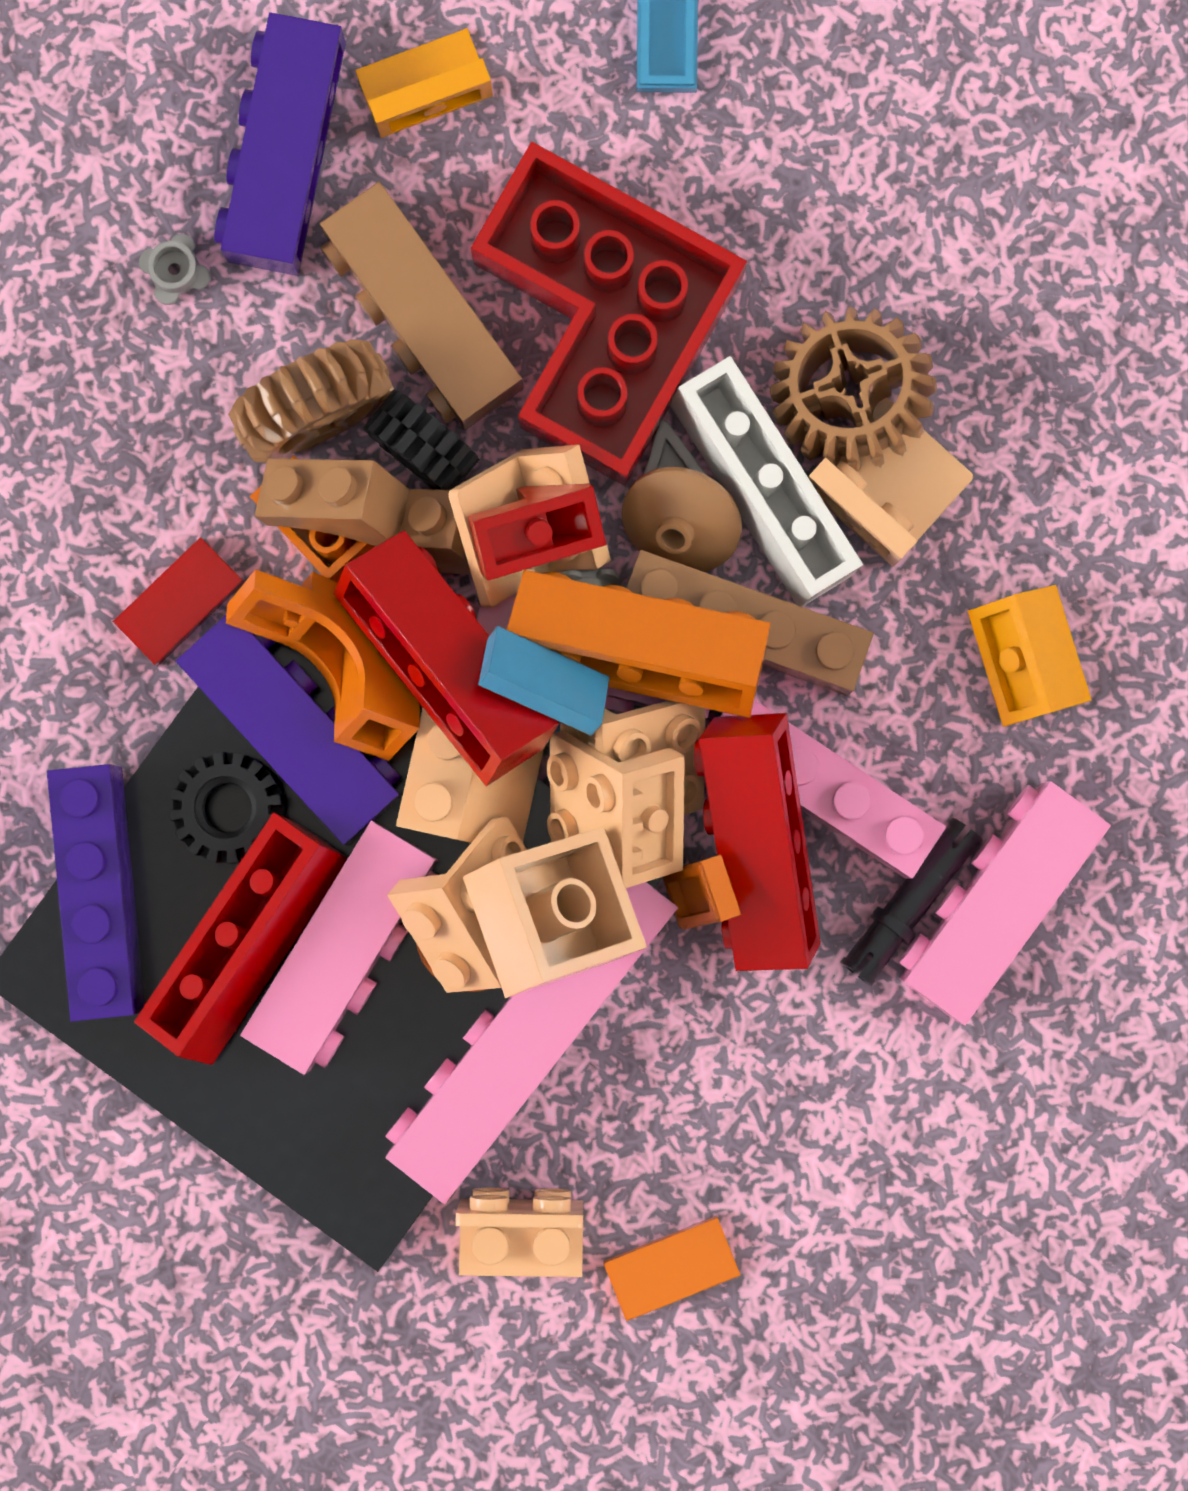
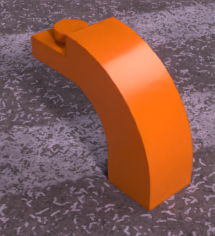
M255 569L228 602L226 624L289 646L310 660L327 681L333 695L335 704L334 742L389 761L420 729V703L333 595L338 583L312 571L300 586Z

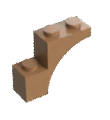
M267 459L254 516L267 526L314 530L354 539L374 546H378L405 530L417 546L425 548L436 562L439 573L471 574L449 500L450 490L409 489L374 460Z

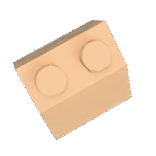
M422 708L420 729L417 731L396 826L472 843L492 818L507 817L523 842L544 749L486 787L426 710Z

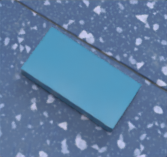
M637 0V92L697 93L698 0Z
M497 626L487 639L478 685L592 736L603 721L609 676Z

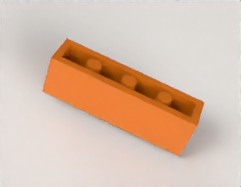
M524 570L507 630L609 676L608 687L750 718L771 623L757 620L751 615L739 611L724 613L696 607L683 599L668 598L663 600L640 595L618 585L598 586L572 580L568 576L557 572L538 573Z

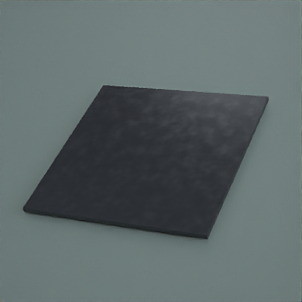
M276 642L269 648L285 667L294 659L319 687L310 695L326 712L335 705L327 681L310 660L298 651L279 642ZM199 687L196 688L124 787L145 1004L240 863H215L207 861L201 856L194 855L187 849L188 846L184 841H179L174 832L177 828L175 822L170 821L169 810H173V800L170 799L172 788L176 789L180 782L177 779L183 770L190 769L193 766V761L221 751L228 753L236 752L259 760L265 767H268L276 775L275 779L278 784L282 785L285 794L283 796V803L287 806L285 818L305 826L348 858L363 835L362 833L349 846L343 845ZM420 704V717H421L422 708H423L421 704ZM417 732L388 761L402 777L394 784L402 795ZM364 753L368 758L371 756L370 754ZM537 779L523 841L527 850L551 843L547 829V819L550 815V787ZM223 784L216 787L208 795L205 803V814L209 823L222 832H234L242 828L249 820L252 811L249 795L236 784ZM401 797L375 822L437 858L439 861L432 871L437 875L446 874L471 843L396 826L402 801ZM663 877L648 881L647 883L655 889ZM56 879L0 956V996L379 1272L433 1197L432 1194L385 1158L394 1145L385 1136L408 1107L418 1114L433 1094L424 1087L447 1058L455 1065L459 1063L471 1047L463 1037L486 1009L496 1016L510 997L505 998L501 990L502 988L446 993L441 983L423 964L416 942L408 932L391 961L389 962L380 956L367 977L377 984L359 1014L356 1015L347 1010L335 1031L343 1035L344 1039L326 1068L315 1063L312 1070L303 1075L240 1035L305 930V926L214 1064L209 1065L180 1058L134 1023L138 1014L70 1022Z

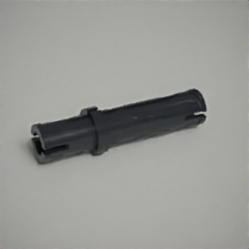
M954 817L949 819L944 832L913 879H906L884 909L877 906L870 915L874 922L847 956L843 957L840 961L845 968L853 973L865 956L870 954L872 959L858 976L859 979L869 986L875 983V979L902 943L906 945L911 943L916 936L912 931L913 928L926 914L930 906L976 847L980 846L983 842L982 838L971 829L958 847L953 848L952 843L966 826Z

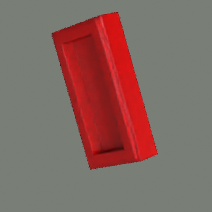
M200 537L112 622L154 665L159 666L245 582Z

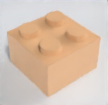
M604 827L499 858L463 876L505 998L608 964L647 948Z

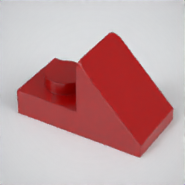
M590 483L520 487L516 489L519 501L468 516L481 572L487 581L607 545L594 488Z

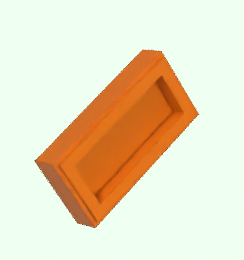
M721 855L683 865L682 871L663 877L669 899L678 907L674 914L678 926L682 930L722 922L741 915Z
M717 1215L603 1261L626 1321L741 1276Z

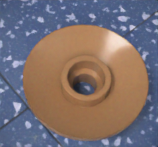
M664 467L649 471L631 485L623 501L622 523L629 540L639 552L643 550L702 572L715 569L724 564L735 552L741 538L742 519L736 502L721 484L696 470L683 467Z

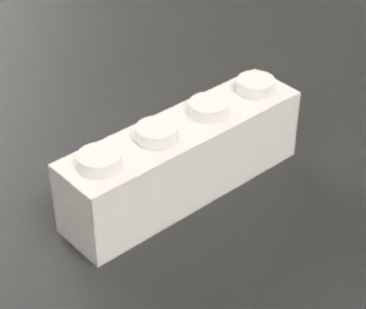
M731 356L678 387L673 397L671 408L718 482L730 493L736 502L742 520L796 605L805 606L850 578L863 566L862 561Z

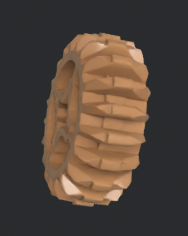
M849 306L845 313L846 321L835 323L834 316L825 310L822 316L824 328L816 331L813 326L803 322L800 331L804 343L786 340L783 348L789 360L775 361L773 371L775 377L780 381L771 385L770 395L774 402L779 403L773 410L777 424L787 425L784 435L789 444L794 445L803 442L801 451L803 456L809 461L818 456L822 451L823 460L826 457L834 466L839 463L841 456L847 457L848 465L857 472L861 466V457L871 455L873 464L881 468L884 464L882 450L888 447L894 453L903 456L906 452L903 434L913 438L921 437L923 426L918 418L932 416L934 411L933 402L927 397L935 394L937 384L935 377L928 375L931 369H933L930 354L919 353L922 348L921 338L916 333L903 336L905 331L904 324L898 317L882 327V315L876 308L868 314L865 321H859L857 310ZM852 352L873 353L885 358L888 362L884 363L882 358L872 361L860 360ZM832 358L833 365L828 375L819 381L813 382L814 388L806 391L809 381L816 370ZM844 371L850 373L853 383H859L862 408L857 407L853 395H847L845 388L847 382ZM902 386L900 394L891 409L881 418L874 421L873 412L876 405L881 400L891 397V390ZM823 415L825 420L834 417L847 418L853 422L855 428L831 426L816 417Z
M350 339L344 343L336 342L324 349L318 348L315 352L304 357L299 356L294 362L286 366H280L279 370L271 375L262 377L258 384L247 388L245 393L236 399L228 415L234 425L233 431L243 449L247 450L254 462L266 463L267 459H289L295 454L305 452L354 427L363 419L373 415L394 388L384 360L380 353H376L370 341Z

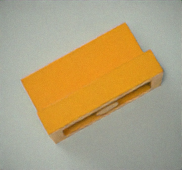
M468 28L355 70L380 138L493 96L490 76L483 58L479 59Z
M1056 585L1014 594L967 611L1003 727L1092 701Z

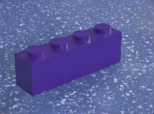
M269 12L265 32L257 30L251 49V67L258 68L253 90H244L239 108V125L245 127L241 149L233 148L231 150L227 166V184L234 185L229 208L221 207L219 209L214 232V241L217 244H221L220 250L228 263L299 276L346 46L342 27L339 25Z
M225 615L175 662L343 845L349 846L366 830L370 821L379 819L403 796L394 786L402 777L387 760L373 755L368 758L361 751L335 743V705L326 712L310 695L319 687L294 659L285 667L275 657L269 648L276 641L226 624Z
M104 764L47 770L70 1022L138 1014L145 1006L123 769L121 766Z

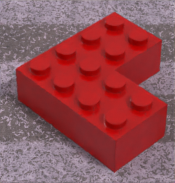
M531 141L471 246L473 263L475 266L572 319L518 414L520 428L551 446L579 444L585 465L626 486L658 430L661 421L671 407L678 387L684 384L742 281L747 260Z

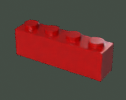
M403 530L345 564L333 595L486 787L544 749L559 722L478 685L489 635L476 620V614L469 601L464 596L455 594L439 574L435 560L425 548L417 546L406 531Z
M787 713L751 715L750 718L743 716L714 717L700 738L695 742L694 765L697 775L705 777L708 798L705 799L703 806L704 827L708 835H714L717 855L722 856L741 912L739 916L722 921L723 944L726 949H732L736 971L808 969L821 941Z
M273 812L134 1020V1023L176 1056L213 1065L324 899L348 857L305 826Z

